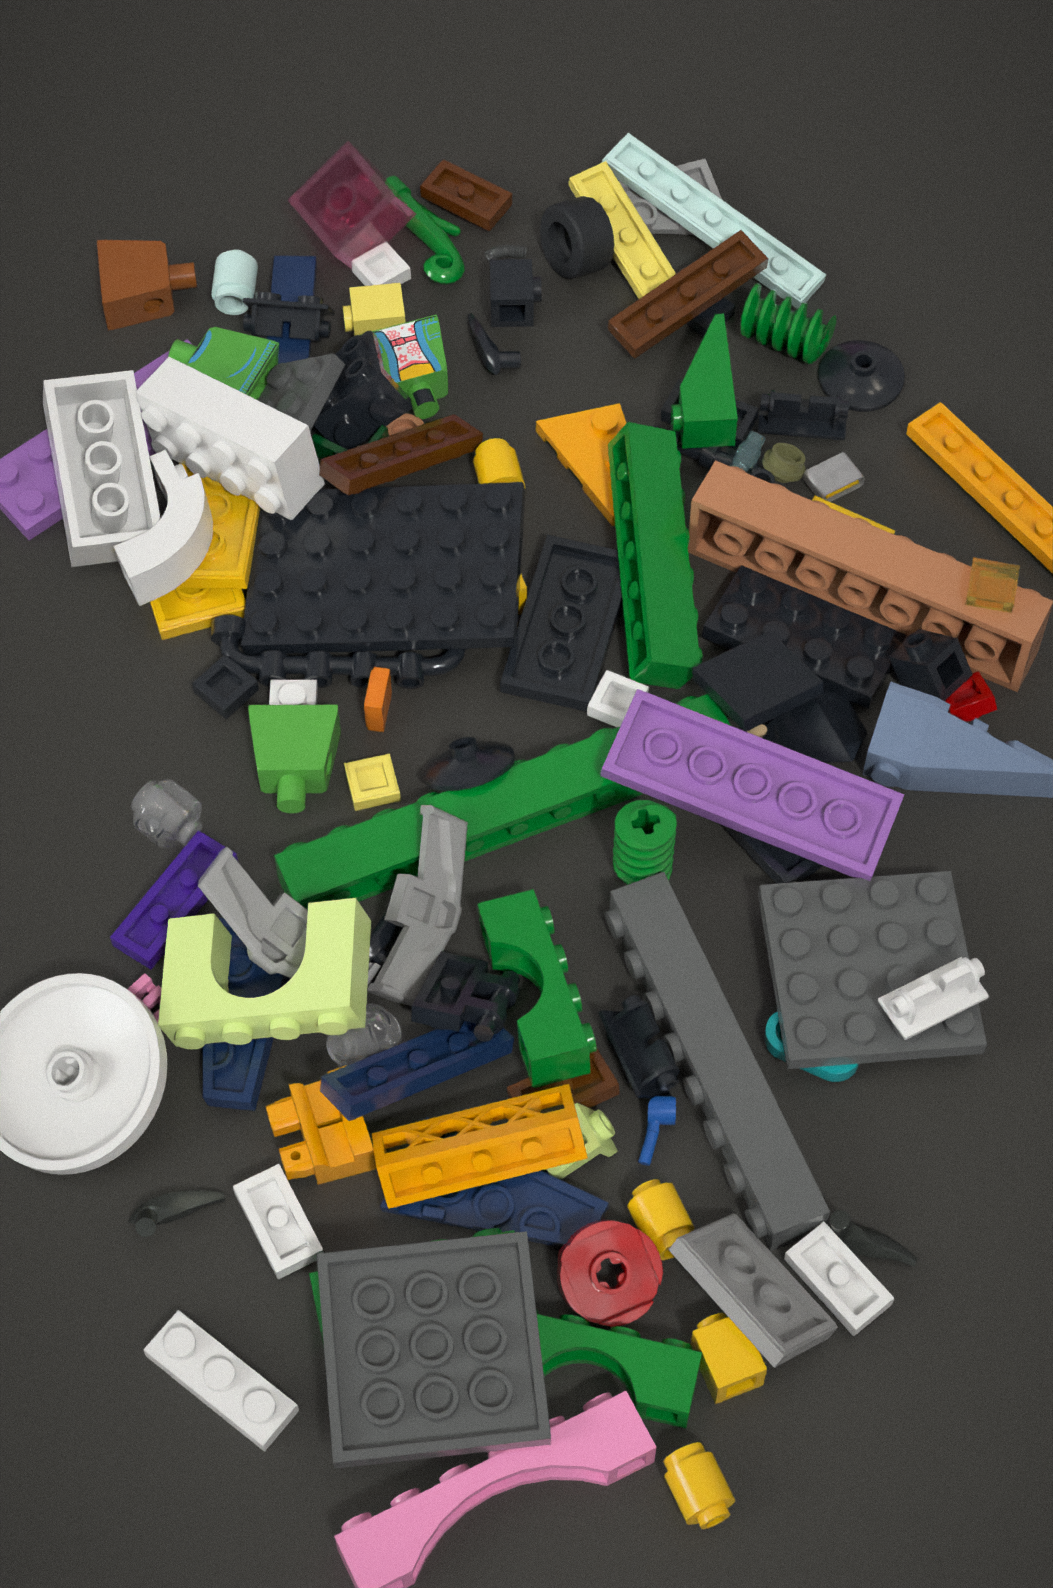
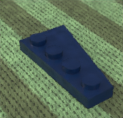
M218 918L232 935L228 976L230 994L243 998L261 997L280 989L288 982L289 977L279 973L268 974L251 961L246 945L224 918ZM274 1037L252 1039L250 1043L243 1045L227 1042L204 1045L203 1099L208 1106L249 1111L256 1110Z
M459 1132L443 1134L440 1138L456 1136ZM537 1171L388 1209L384 1197L380 1208L383 1212L476 1231L490 1228H498L502 1232L511 1230L515 1232L527 1231L528 1241L561 1248L578 1229L589 1223L603 1220L609 1209V1203L543 1171Z

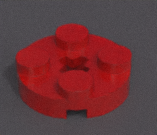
M599 1220L589 1223L572 1234L568 1242L561 1247L558 1253L557 1282L560 1293L570 1309L589 1322L613 1327L637 1320L649 1310L654 1302L652 1300L657 1294L658 1284L661 1285L663 1266L655 1244L649 1236L627 1223L612 1220ZM607 1258L611 1264L620 1263L623 1272L616 1275L618 1284L614 1287H610L606 1281L598 1282L596 1273L601 1270V1262Z

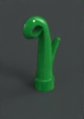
M397 176L388 177L381 182L375 190L374 201L387 214H393L436 254L428 258L423 264L427 277L433 282L444 285L453 284L458 281L465 271L464 261L447 234L454 237L459 236L461 233L460 228L438 217L411 196V190Z

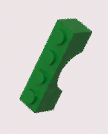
M534 889L477 903L480 933L492 969L514 971L533 982L541 992V997L534 1008L517 1020L519 1049L532 1088L590 1074V1053L597 1051L596 1041L590 1023L581 1024L578 1012H582V1002L577 985L575 983L567 984L564 973L568 972V963L562 944L553 945L550 935L555 934V929L549 907L539 906Z
M536 1309L544 1377L553 1370L569 1364L586 1363L599 1366L612 1373L622 1382L641 1418L687 1428L702 1352L692 1350L693 1347L690 1344L681 1340L667 1338L663 1339L660 1343L643 1339L640 1333L626 1327L616 1326L608 1331L591 1327L587 1320L578 1316L561 1315L557 1319L539 1315V1311Z

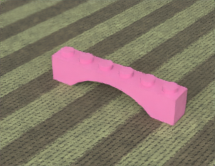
M627 1391L614 1397L610 1392L596 1396L583 1406L584 1412L568 1420H565L563 1416L550 1419L551 1445L490 1451L487 1455L488 1460L472 1468H469L468 1464L456 1466L439 1478L440 1484L422 1493L419 1488H414L398 1495L391 1501V1508L373 1517L371 1513L367 1512L348 1520L341 1527L343 1532L334 1537L337 1550L355 1588H407L415 1584L426 1558L443 1534L466 1512L494 1495L520 1485L548 1480H575L608 1486L654 1463L656 1445Z

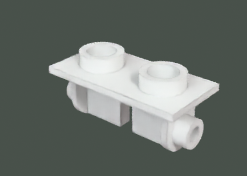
M960 957L878 998V1002L904 1040H907L988 999V993L979 982V978L985 975V970L977 958L969 960L966 957Z

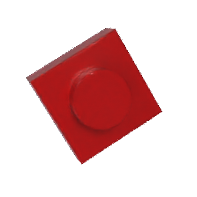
M979 671L974 672L966 682L945 700V702L951 704L948 713L965 722L972 721L975 718L978 719L982 715L997 710L995 697Z

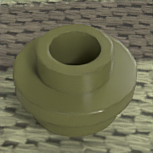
M776 443L772 449L765 452L762 459L764 468L770 471L778 482L798 481L803 477L806 470L804 465L805 455L791 444Z

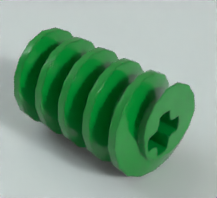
M756 283L746 299L741 315L742 336L752 338L756 335L758 343L766 345L772 340L774 350L782 351L787 347L790 357L797 358L803 353L804 362L813 364L823 354L833 336L837 320L836 315L827 324H823L822 309L819 308L809 318L807 317V303L803 302L794 312L791 310L792 297L787 296L780 305H777V291L772 289L764 299L760 298L761 284Z
M636 800L626 804L618 812L614 830L613 869L618 878L627 885L661 872H665L669 881L673 870L677 822L676 814L668 807L650 800Z

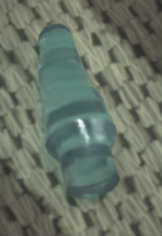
M750 431L746 440L739 444L731 466L739 467L745 472L748 469H752L761 456V447L766 438L754 431Z

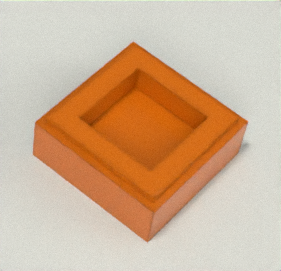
M374 667L371 670L364 702L366 727L370 731L384 732L392 696L390 669Z

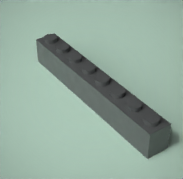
M665 872L610 891L609 911L605 912L608 929L614 939L621 937L627 952H624L627 969L634 980L641 979L646 993L643 994L644 1001L648 1002L655 1021L660 1019L666 1035H663V1040H665L675 1063L680 1061L687 1076L683 1078L686 1094L693 1106L700 1104L707 1118L703 1125L709 1143L713 1149L721 1148L728 1164L724 1165V1170L731 1189L735 1194L742 1192L749 1207V1209L745 1210V1215L751 1231L757 1239L763 1237L770 1252L803 1239L822 1222L828 1223L830 1210Z

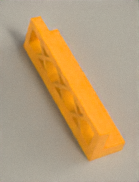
M569 1084L371 1133L376 1168L388 1209L588 1159ZM564 1104V1109L544 1114L540 1113L542 1109ZM502 1119L509 1120L507 1123L496 1126L490 1125L494 1121ZM459 1132L456 1136L440 1138L443 1134ZM410 1144L407 1148L386 1153L387 1148Z

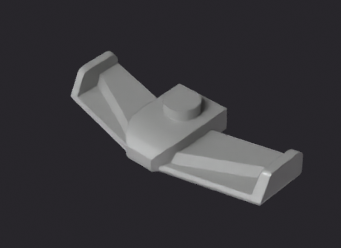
M421 805L420 807L423 823L418 878L410 874L397 875L384 919L403 929L375 982L370 983L367 989L368 992L387 1000L411 1006L439 955L444 951L451 935L456 932L462 912L461 894L468 823L432 805Z
M225 847L201 876L198 887L246 945L251 961L268 974L279 973L292 978L299 969L305 953L308 910L285 892L280 894L274 903L271 904L234 858L233 852L228 847ZM369 962L368 985L381 968V965Z

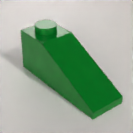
M715 314L680 385L679 404L671 405L672 431H680L682 449L735 446L738 417L724 314Z

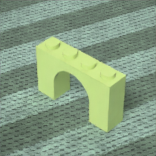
M356 898L308 903L305 953L299 969L280 989L256 998H243L229 993L228 976L232 935L215 914L168 919L158 1026L176 1047L179 1046L184 1049H199L204 1047L205 1044L219 1042L243 1045L250 1043L252 1039L269 1037L280 1040H292L298 1038L300 1034L319 1032L327 1035H341L349 1029L365 1028L371 933L370 918Z

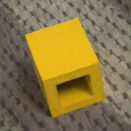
M725 1313L711 1315L697 1324L698 1329L693 1330L690 1345L693 1347L692 1350L702 1352L699 1369L715 1404L763 1386L767 1367L759 1350Z

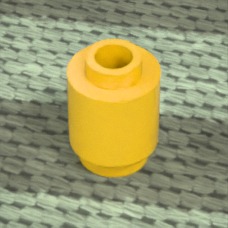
M500 438L489 439L482 442L476 448L473 464L479 484L523 482L525 488L516 451L506 440Z
M658 1179L650 1180L634 1189L632 1192L633 1198L629 1201L627 1208L638 1230L649 1236L655 1244L661 1260H668L674 1258L668 1249L676 1239L694 1231L695 1227L672 1183H661Z
M701 1442L686 1445L664 1459L663 1463L667 1469L664 1477L688 1525L699 1523L701 1529H708L720 1524L730 1516L728 1508L733 1505L735 1498L713 1453L706 1452Z

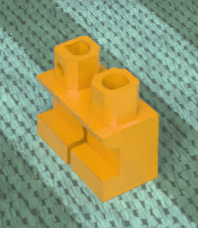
M342 1066V1067H339V1068H337V1069L328 1071L327 1073H331V1072L336 1071V1070H338V1069H340V1068H343V1067H345V1066ZM321 1080L306 1086L301 1083L290 1084L291 1096L266 1106L274 1137L301 1130L304 1141L279 1148L287 1180L315 1175L319 1185L376 1169L374 1148L363 1116L348 1121L320 1092Z

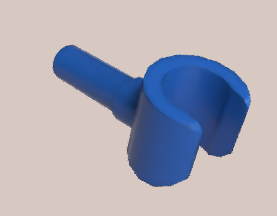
M655 1096L649 1101L646 1135L638 1163L650 1166L659 1136V1125H675V1097Z

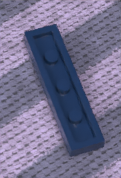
M464 1021L459 1032L436 1029L323 1075L321 1077L320 1092L348 1121H352L512 1053L514 1037L502 1028L499 1033L493 1035L490 1041H480L474 1035L476 1024Z

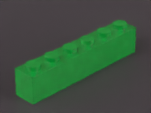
M627 422L608 443V455L630 679L641 684L680 689L693 677L692 668L701 664L703 660L702 650L698 645L696 627L698 611L694 606L692 590L694 572L692 567H690L688 553L690 535L685 525L684 516L685 492L681 488L679 470L681 454L677 450L675 431Z

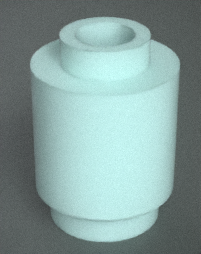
M235 249L223 252L217 257L215 263L212 298L215 301L216 308L229 315H239L246 312L248 306L243 303V298H254L258 264L251 255L242 250Z

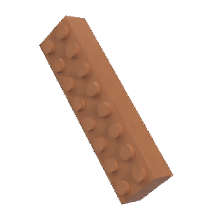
M716 460L691 501L688 553L735 573L743 565L904 633L907 636L918 629L958 638L972 673L979 671L983 678L1015 692L1019 691L1039 651L1053 600L1043 597L1035 590L1024 589L1002 580L992 572L973 568L957 561L948 554L932 551L914 543L905 536L891 534L872 526L864 519L853 518L831 509L823 502L812 501L790 492L780 484L766 482L747 474V472L739 467L728 466Z

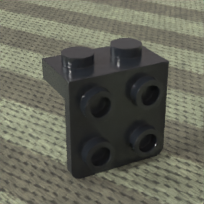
M366 331L361 336L351 337L344 343L341 350L335 353L345 366L314 423L316 429L327 440L347 450L356 448L373 436L381 425L386 427L413 408L410 397L384 369L378 338L372 331Z

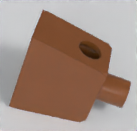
M97 240L102 304L108 330H115L171 316L175 312L173 290L197 288L194 262L169 265L166 244L162 241Z

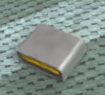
M845 452L807 469L803 475V480L812 492L829 502L860 488L864 484L865 479Z

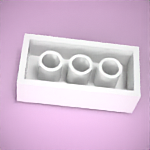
M168 357L135 392L142 410L141 417L147 424L152 438L151 445L156 453L166 450L171 460L173 459L186 465L194 474L199 473L200 478H206L207 476L217 481L231 494L236 496L241 494L255 501L268 513L273 514L276 512L293 520L325 484L323 477L319 475L320 465L308 425L171 357Z
M133 370L43 380V407L71 567L118 561L113 546L147 532L161 519L140 405L135 394L137 388Z

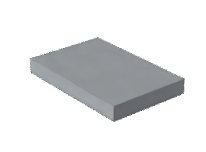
M734 1213L678 1237L668 1249L774 1368L829 1339L838 1328L833 1319Z

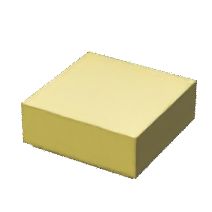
M390 753L344 763L355 811L401 801Z

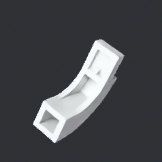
M166 450L149 456L158 486L167 501L164 515L147 532L113 546L123 575L139 606L171 592L185 582L202 563L213 536L212 513L199 473L188 477L181 463L176 466L173 465Z

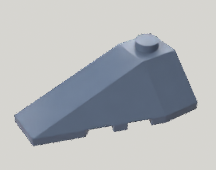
M890 682L868 748L863 770L864 776L872 778L880 785L887 787L896 786L905 790L1053 798V760L1017 740L1005 743L998 740L987 732L989 725L976 718L970 724L948 713L951 704L938 697Z

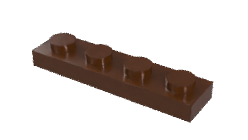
M740 230L608 320V330L635 359L766 269L768 257Z
M453 414L321 459L319 475L337 487L341 492L347 495L357 494L365 489L394 481L396 478L428 469L430 466L476 451V448L482 443L483 433Z

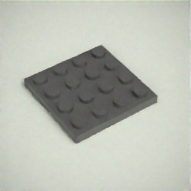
M951 871L872 877L870 881L863 878L760 885L758 898L787 1069L984 1054L987 1041L979 1003L904 1040L878 1002V998L960 957L969 959Z
M527 1231L317 1254L334 1469L551 1445Z

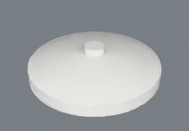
M82 973L65 974L45 979L32 985L13 998L0 1011V1150L5 1155L36 1171L57 1175L76 1174L93 1170L109 1163L124 1153L139 1139L152 1121L160 1105L167 1078L165 1040L156 1018L141 999L118 983L101 976Z

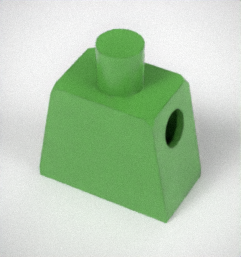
M249 705L248 711L260 790L264 793H277V808L285 813L302 812L305 809L306 793H323L328 789L341 735L338 705Z

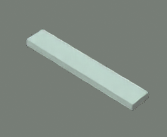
M627 133L602 159V162L606 161L619 181L713 249L742 230L768 257L767 268L754 276V278L770 290H776L777 295L781 298L792 297V306L796 309L803 302L806 303L824 283L825 273L630 133Z

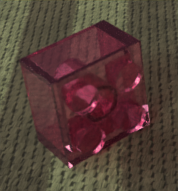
M349 141L288 199L332 254L351 269L352 260L380 244L388 242L416 215L370 159Z

